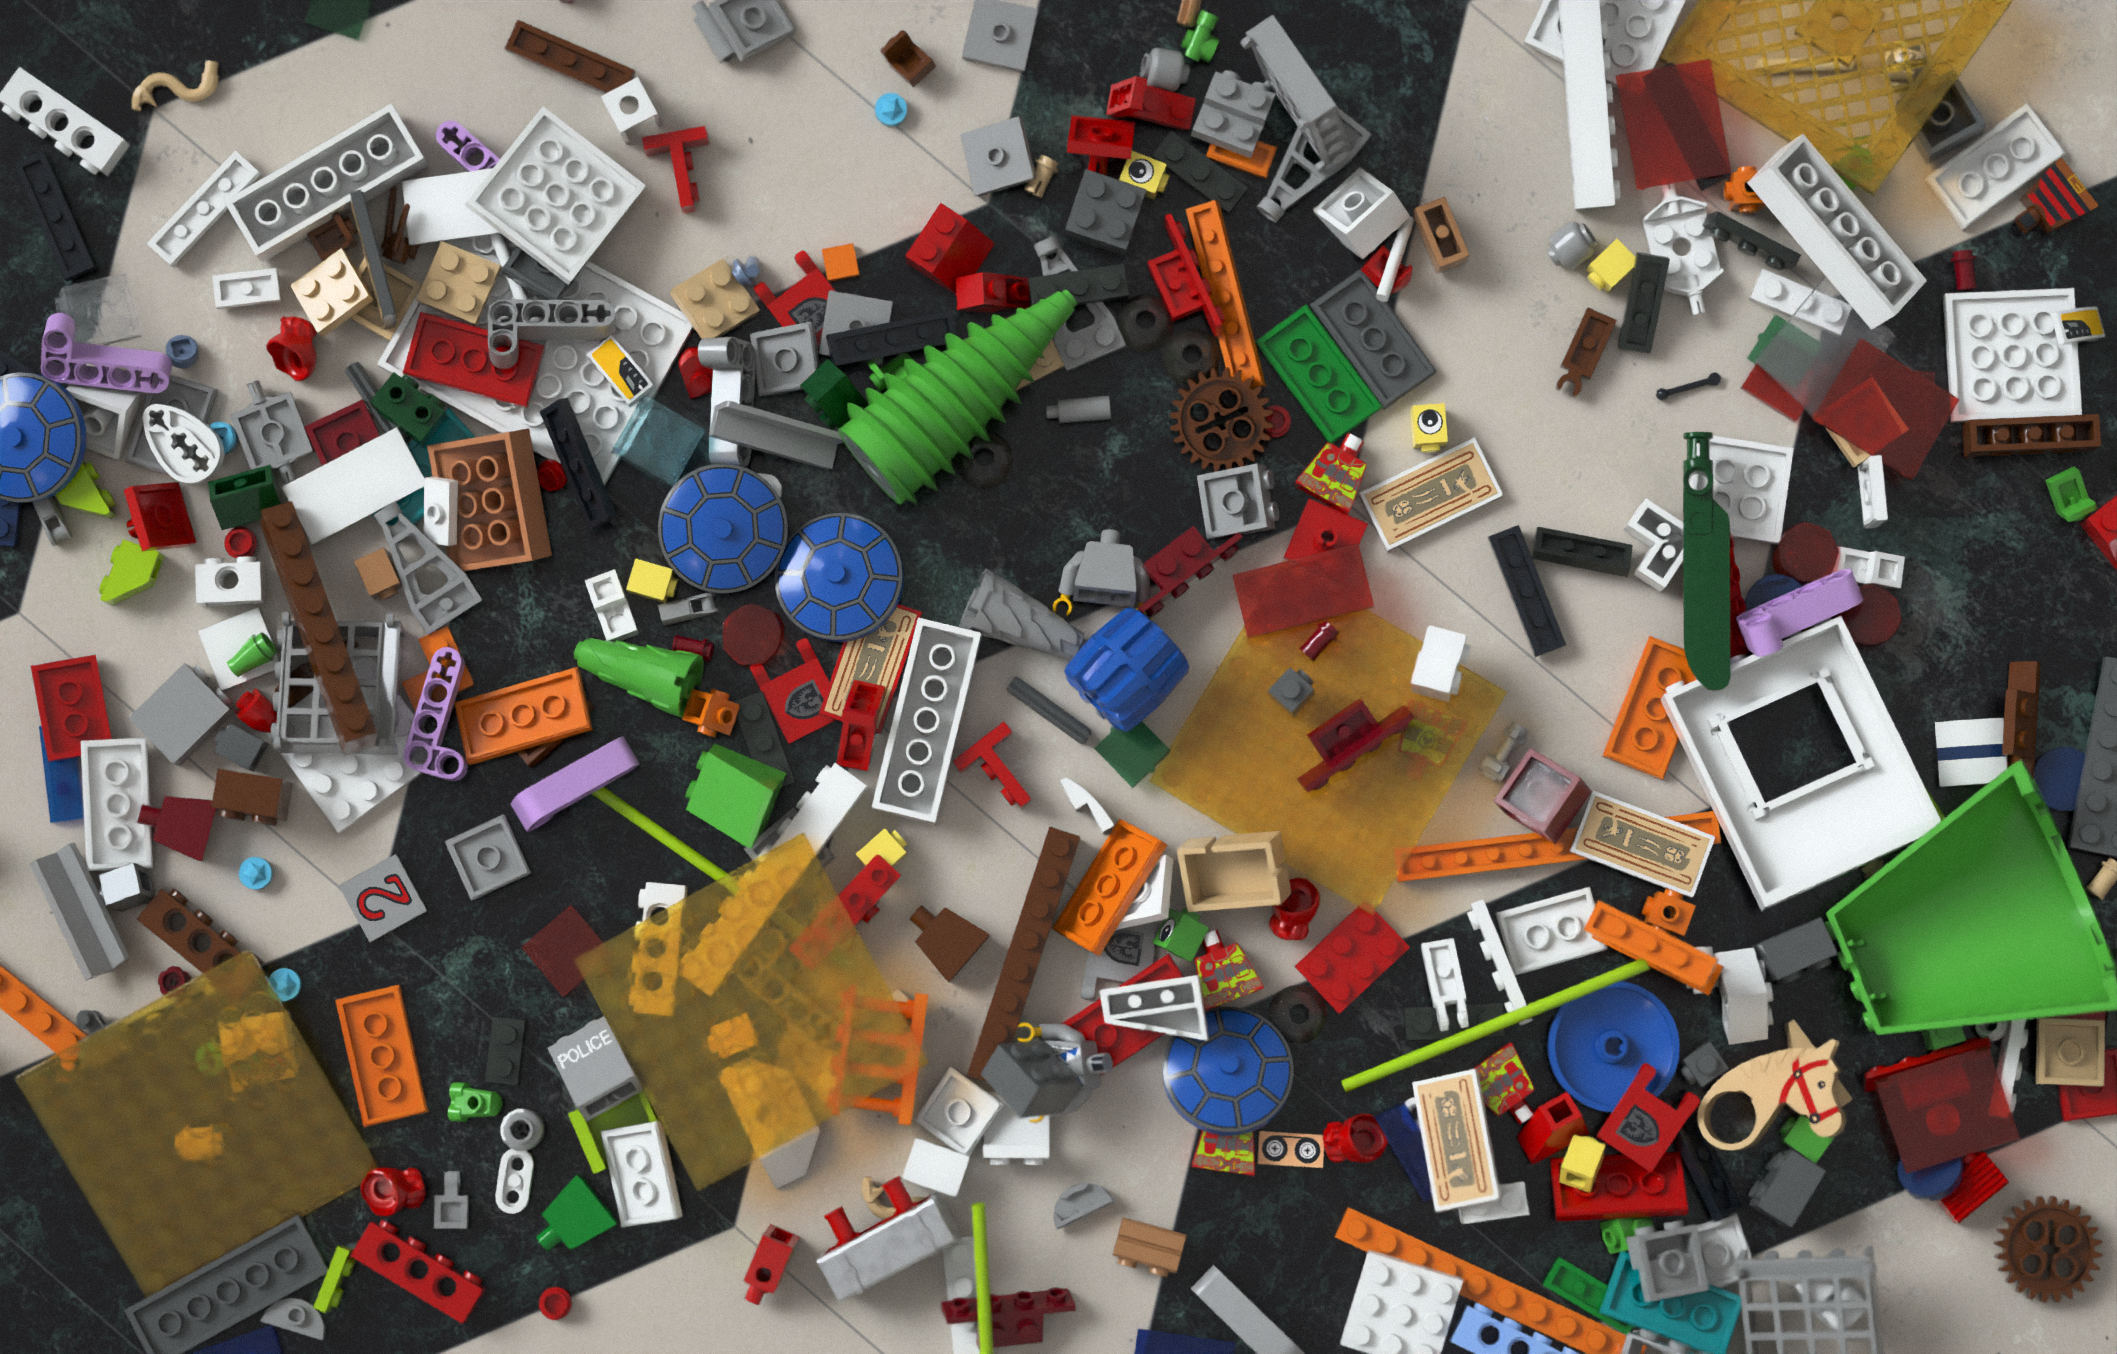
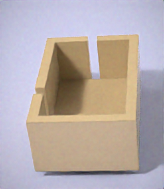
M1281 831L1221 836L1217 841L1216 836L1190 838L1177 849L1187 912L1281 905L1291 894L1287 865L1280 866L1286 859Z

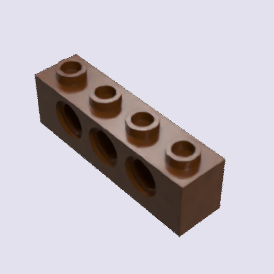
M2099 414L1968 420L1962 425L1964 457L2093 452L2101 447Z
M161 888L136 919L235 1001L243 1002L267 971L261 967L264 961L252 951L248 950L244 953L235 945L239 941L223 929L219 933L213 928L211 924L214 920L202 910L198 909L196 912L185 905L189 900L179 891L173 888L169 892ZM182 913L186 918V925L181 931H175L172 927V919L175 915ZM202 934H208L211 938V946L205 952H201L197 948V939ZM232 954L236 959V967L233 971L227 973L223 970L221 963L226 955Z

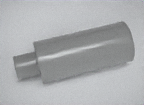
M702 0L694 4L692 8L697 14L694 21L718 61L722 64L736 57L737 54L704 1Z
M1109 396L1058 400V405L1046 406L1047 419L1059 418V423L1111 419Z

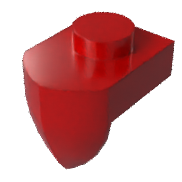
M1384 245L1379 247L1360 269L1378 288L1390 255V251ZM1400 263L1390 294L1397 293L1408 285L1413 273L1411 265L1405 267Z
M689 346L682 353L678 365L689 397L692 399L712 392L713 370L701 365L698 357V347Z
M255 688L251 693L249 691L245 692L237 701L236 706L238 708L234 712L241 721L256 731L271 733L272 723H277V712L273 710V705L262 692Z

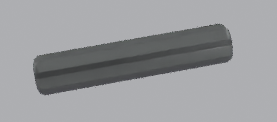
M355 362L345 369L346 375L385 433L396 428L395 425L371 407L370 401L378 390L361 364ZM400 430L405 442H407L409 436Z
M1015 677L1008 685L1007 690L1010 694L1078 743L1084 744L1090 737L1091 729L1019 677Z

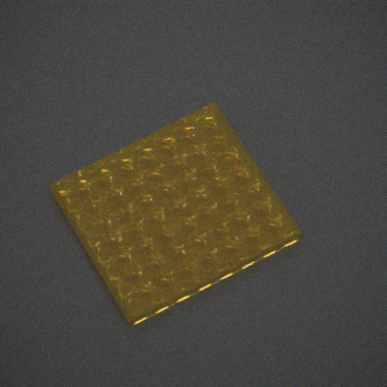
M1283 561L1151 777L1150 783L1235 834L1281 831L1286 858L1283 862L1373 916L1506 697L1507 691L1460 664L1458 671L1462 672L1458 695L1451 694L1449 702L1411 692V680L1419 651L1423 647V642ZM1327 620L1340 632L1336 636L1338 640L1336 642L1333 640L1314 662L1299 647L1316 631L1318 622L1322 624ZM1289 667L1295 672L1299 669L1303 670L1314 681L1311 686L1315 691V695L1294 718L1280 707L1268 693V690ZM1359 698L1364 701L1377 723L1403 705L1411 711L1415 718L1409 722L1410 725L1407 729L1399 734L1390 735L1382 741V745L1377 750L1371 753H1364L1355 759V764L1348 770L1338 771L1329 777L1328 783L1322 788L1306 792L1298 782L1297 778L1323 761L1307 737V734Z
M805 833L799 834L574 959L697 1191L708 1187L929 1064L925 1053Z
M250 948L15 1078L146 1297L153 1295L298 1214L302 1217L362 1183L370 1170L379 1168Z

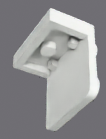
M989 1092L1005 1105L984 1134L983 1158H990V1164H1010V1158H1023V1164L1027 1165L1043 1164V1158H1049V1115H1046L1040 1123H1031L1029 1120L1037 1119L1040 1116L1019 1118L997 1092Z

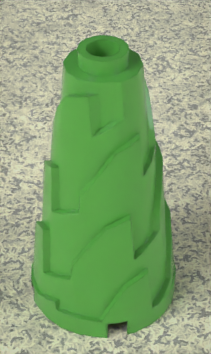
M594 638L586 639L584 642L579 641L574 651V659L577 660L579 667L598 676L602 681L622 688L628 694L652 703L656 708L680 718L683 717L692 689H694L695 685H701L704 660L702 656L680 650L673 651L651 645L644 647L618 640L615 642L603 641Z

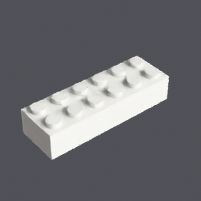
M391 103L226 199L224 202L253 252L263 263L308 237L307 233L334 218L332 214L338 212L341 216H344L351 212L350 192L363 191L365 200L368 202L429 165Z
M1801 134L1779 149L1747 182L1871 330L1895 316L1927 281L1804 134Z
M918 618L872 803L873 810L936 825L982 639L980 632Z

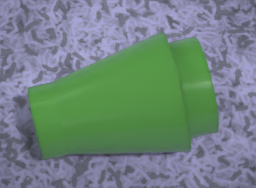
M263 632L257 636L253 634L239 651L227 661V665L237 677H240L242 674L272 661V656L277 653V649L270 638Z

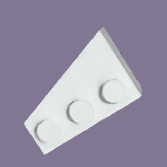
M1200 975L1100 990L1105 1023L1209 1040Z

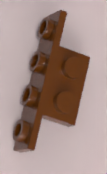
M2010 662L2008 690H2006L2002 755H2007L2008 768L2022 760L2028 768L2031 778L2034 779L2041 662Z

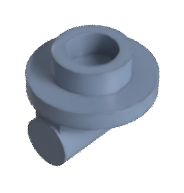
M751 256L745 264L739 259H735L733 261L735 268L732 270L734 277L742 286L748 284L750 287L755 286L756 281L754 277L759 274L758 258Z

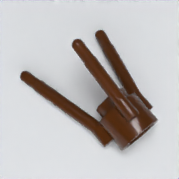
M393 186L390 189L385 234L381 248L384 250L381 256L406 265L408 258L415 259L420 245L410 246L409 238L402 236L410 210V204L408 203L404 204L396 233H392L397 187Z

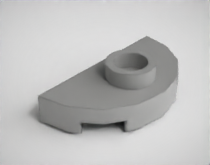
M1081 1183L1071 1186L1061 1194L1055 1204L1053 1218L1056 1230L1115 1202V1200L1107 1190L1097 1184Z
M290 1297L277 1301L265 1311L261 1322L325 1340L326 1326L322 1315L317 1309L313 1308L314 1304L305 1299Z

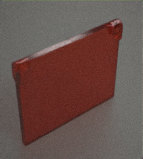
M1710 59L1639 72L1621 73L1616 76L1637 190L1731 173Z
M1860 338L1823 401L1813 413L1812 420L1871 456L1882 455L1883 464L1911 481L1916 476L1922 462L1960 399Z
M1987 1045L1874 1080V1086L1881 1100L1906 1174L2020 1139L1994 1065L1991 1051Z

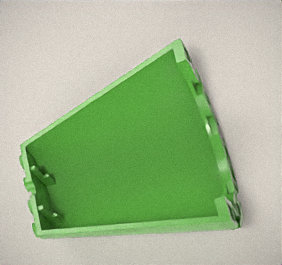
M2022 760L2012 764L1826 912L1829 921L1825 922L1826 929L1832 941L1837 939L1842 951L1838 952V958L1843 969L1853 973L1855 981L1851 982L1850 986L1856 1000H1861L1865 1005L1867 1012L1863 1013V1018L1870 1032L1875 1030L1878 1035L2117 1009V965L2112 951L2101 931L2102 926L2072 856L2067 852L2065 843L2061 838V832L2035 780L2031 778L2030 772Z

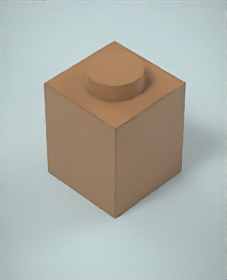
M384 547L354 561L370 597L374 600L380 598L381 601L388 600L398 594L397 589L403 587L390 554Z

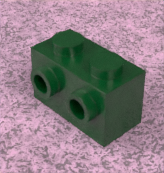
M829 359L800 385L808 395L804 401L817 414L820 411L822 412L818 418L830 430H833L835 427L839 429L850 420L846 406L847 403H853L863 409L869 405L847 376Z
M393 372L370 401L371 407L424 447L447 418L446 412L443 410L445 404L431 393L426 397L417 389L420 385L408 375L404 374L400 377Z
M271 464L208 482L210 502L221 530L238 528L247 523L261 520V510L283 504L282 492Z

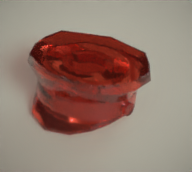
M1802 522L1792 526L1782 536L1772 556L1773 569L1778 574L1794 578L1797 582L1811 583L1832 573L1839 550L1829 530L1809 522Z
M1865 584L1859 587L1863 601L1859 605L1839 613L1838 616H1842L1854 643L1863 646H1873L1887 642L1894 636L1901 624V614L1898 601L1893 595L1878 586Z
M749 604L738 608L723 622V649L739 665L766 664L778 653L777 651L783 639L784 624L780 615L756 604Z

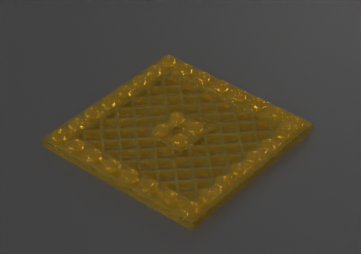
M1700 0L1661 53L1659 60L1666 65L1673 61L1678 73L1790 143L1801 134H1804L1836 173L1874 196L2014 0H1972L1970 4L1968 0H1962L1963 6L1946 9L1944 0H1938L1940 11L1924 14L1921 5L1923 0H1816L1806 15L1803 2L1811 0H1766L1761 2L1750 0L1751 4L1741 6L1738 5L1742 0ZM1915 2L1917 15L1900 18L1898 5ZM1798 3L1800 16L1783 19L1780 6ZM1892 7L1895 19L1881 22L1885 17V12L1881 9ZM1775 8L1777 20L1760 24L1758 11ZM1753 12L1755 25L1738 28L1735 15ZM1961 15L1950 30L1948 17ZM1838 16L1844 17L1848 20L1849 25L1844 30H1835L1830 24L1832 19ZM1730 17L1732 29L1720 31ZM1942 19L1945 32L1927 35L1925 22ZM1919 23L1922 36L1905 39L1902 26ZM1798 25L1794 30V34L1799 38L1787 40L1785 27ZM1897 28L1899 41L1882 44L1880 31ZM1779 29L1782 41L1764 45L1762 32ZM1874 32L1876 45L1863 47ZM1757 33L1759 46L1742 49L1739 36ZM1735 39L1737 50L1719 53L1718 40ZM1943 41L1932 56L1929 43ZM1711 42H1712L1714 54H1713L1712 52H1710L1709 50H1707V48H1708V46L1710 45ZM1924 44L1926 58L1909 61L1907 48ZM1806 45L1808 58L1791 61L1789 48ZM1812 46L1827 55L1814 57ZM1901 49L1903 62L1886 65L1884 52ZM1784 50L1786 63L1769 66L1766 53ZM1878 53L1881 66L1863 69L1861 56ZM1761 54L1763 67L1746 70L1744 57ZM1856 58L1858 71L1841 74L1839 63L1848 68ZM1739 59L1740 70L1726 61ZM1833 62L1835 75L1818 78L1816 65ZM1810 67L1813 79L1795 83L1793 70ZM1924 67L1913 82L1911 69ZM1905 70L1908 83L1890 86L1888 73ZM1788 71L1790 84L1773 87L1770 74ZM1765 75L1767 87L1753 79V77ZM1883 75L1885 88L1868 91L1865 78ZM1860 79L1862 92L1845 95L1843 82ZM1837 83L1839 97L1822 100L1820 86ZM1815 88L1817 101L1800 104L1797 91ZM1792 92L1794 104L1779 94ZM1906 92L1895 107L1892 95ZM1887 96L1889 109L1872 112L1870 99ZM1864 100L1866 114L1849 117L1847 103ZM1841 105L1844 118L1827 121L1824 108ZM1819 109L1821 121L1806 111ZM1887 118L1876 134L1874 120ZM1868 122L1871 135L1854 138L1851 125ZM1846 126L1848 138L1833 128ZM1869 144L1866 149L1860 145Z

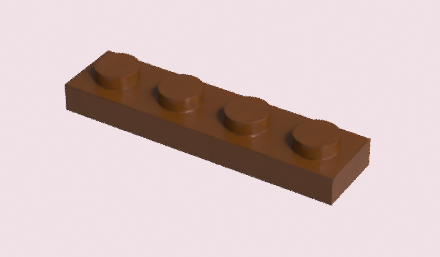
M517 20L505 46V50L511 54L604 94L633 80L636 73L630 67L520 20Z

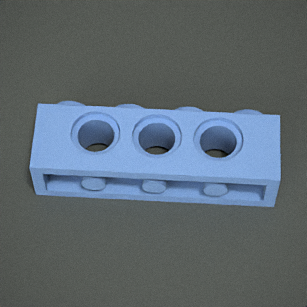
M1475 1303L1473 1308L1465 1305L1449 1338V1341L1475 1354H1511V1346L1518 1340H1523L1526 1343L1528 1349L1526 1354H1579L1565 1346L1562 1352L1550 1347L1553 1340L1537 1332H1534L1532 1337L1520 1332L1523 1325L1506 1317L1503 1323L1492 1318L1493 1311L1478 1303ZM1486 1326H1494L1498 1331L1497 1340L1492 1344H1485L1481 1339V1332Z

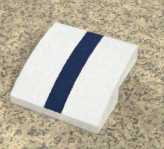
M2004 718L1935 722L1940 787L1987 785L2008 768L2007 755H2002Z

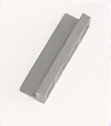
M725 401L715 405L709 437L825 470L833 468L837 444L843 442L837 431L733 401Z
M74 842L67 844L56 853L36 859L30 863L85 981L108 973L129 959V954Z

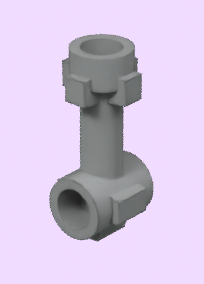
M1513 721L1510 726L1505 727L1502 733L1507 737L1497 754L1493 756L1489 753L1479 769L1484 772L1485 777L1494 782L1498 780L1502 783L1512 767L1506 762L1517 744L1524 745L1527 741L1526 735L1529 732L1527 729Z

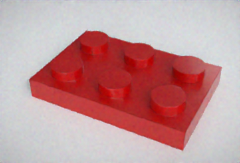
M96 654L30 666L48 763L81 757L80 741L112 739Z
M1364 900L1294 967L1325 1001L1340 1014L1402 956L1410 946Z

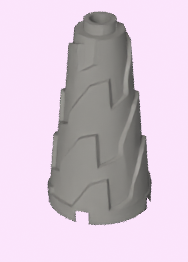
M985 569L978 582L981 585L976 589L974 588L959 625L960 628L980 632L981 636L998 639L1026 649L1031 648L1043 653H1051L1072 660L1088 641L1083 639L1084 632L1070 625L1061 616L1049 610L1046 605L1024 593L1014 584L989 569Z

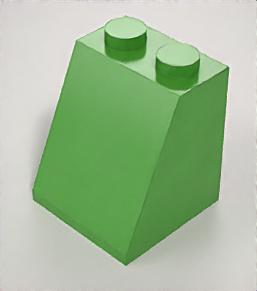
M714 744L708 752L703 751L698 760L696 769L701 771L697 781L692 779L685 797L690 800L686 810L742 845L752 849L765 831L787 773Z

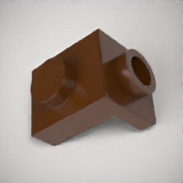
M901 30L895 37H892L880 50L889 66L913 88L936 67L934 61L913 43L910 36L904 30Z
M336 212L332 214L334 217L332 220L307 233L322 261L340 248L347 251L358 245L353 237L358 232L349 216L343 219Z

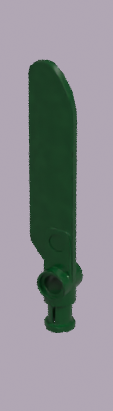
M1688 432L1683 434V439L1687 440V459L1683 461L1684 651L1689 668L1698 682L1707 690L1719 691L1728 686L1730 681V519L1728 513L1713 499V460L1710 459V440L1713 438V433ZM1697 443L1700 444V456H1697ZM1695 474H1702L1706 477L1708 484L1702 490H1695L1689 485V479Z

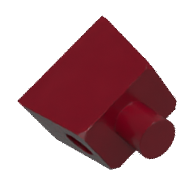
M165 796L161 809L142 804L137 823L156 828L153 841L202 862L216 809L211 808L212 800Z

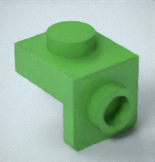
M907 352L899 354L881 369L878 368L873 360L867 363L873 371L869 378L880 392L885 388L887 390L884 379L886 373L893 374L900 379L907 376L904 360H912Z
M2073 466L2045 480L2057 514L2068 522L2083 520L2089 516V513L2098 509L2096 502L2089 498L2080 471Z
M1651 1217L1616 1218L1600 1223L1602 1237L1610 1254L1629 1250L1626 1237L1635 1236L1634 1229L1654 1226Z

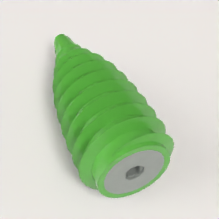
M1065 289L1062 292H1055L1046 299H1040L1038 303L1026 309L1017 308L1016 314L1010 317L1003 318L993 314L991 317L992 326L985 329L976 323L969 322L967 324L969 338L964 340L954 334L946 333V351L941 352L934 347L926 345L924 353L927 363L920 365L913 360L905 359L904 367L907 376L903 379L886 373L884 375L887 387L885 393L882 394L867 387L865 389L869 404L863 409L853 403H847L846 406L850 420L838 429L841 439L863 469L889 497L898 504L908 500L917 505L914 493L922 485L938 492L933 476L940 469L955 475L951 460L958 452L973 459L968 443L974 436L990 442L985 425L991 418L1006 424L1001 410L1007 399L1021 404L1016 392L1017 387L1022 379L1035 383L1030 373L1031 368L1038 358L1045 359L1043 351L1054 336L1057 337L1055 334L1075 311L1074 307L1077 305V301Z

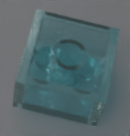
M643 397L610 453L661 483L674 486L706 430L653 398Z

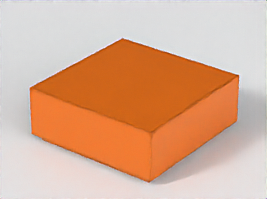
M853 243L822 249L828 282L860 276Z

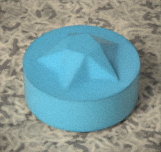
M887 93L877 100L875 114L883 125L888 127L898 126L907 116V105L900 95Z
M215 422L209 425L221 438L224 446V455L232 452L238 443V435L235 428L224 422Z
M251 857L241 864L239 878L247 888L260 890L267 887L272 881L273 869L267 860L260 857Z
M278 969L268 979L270 994L280 1001L293 1000L299 995L302 988L300 976L291 969Z

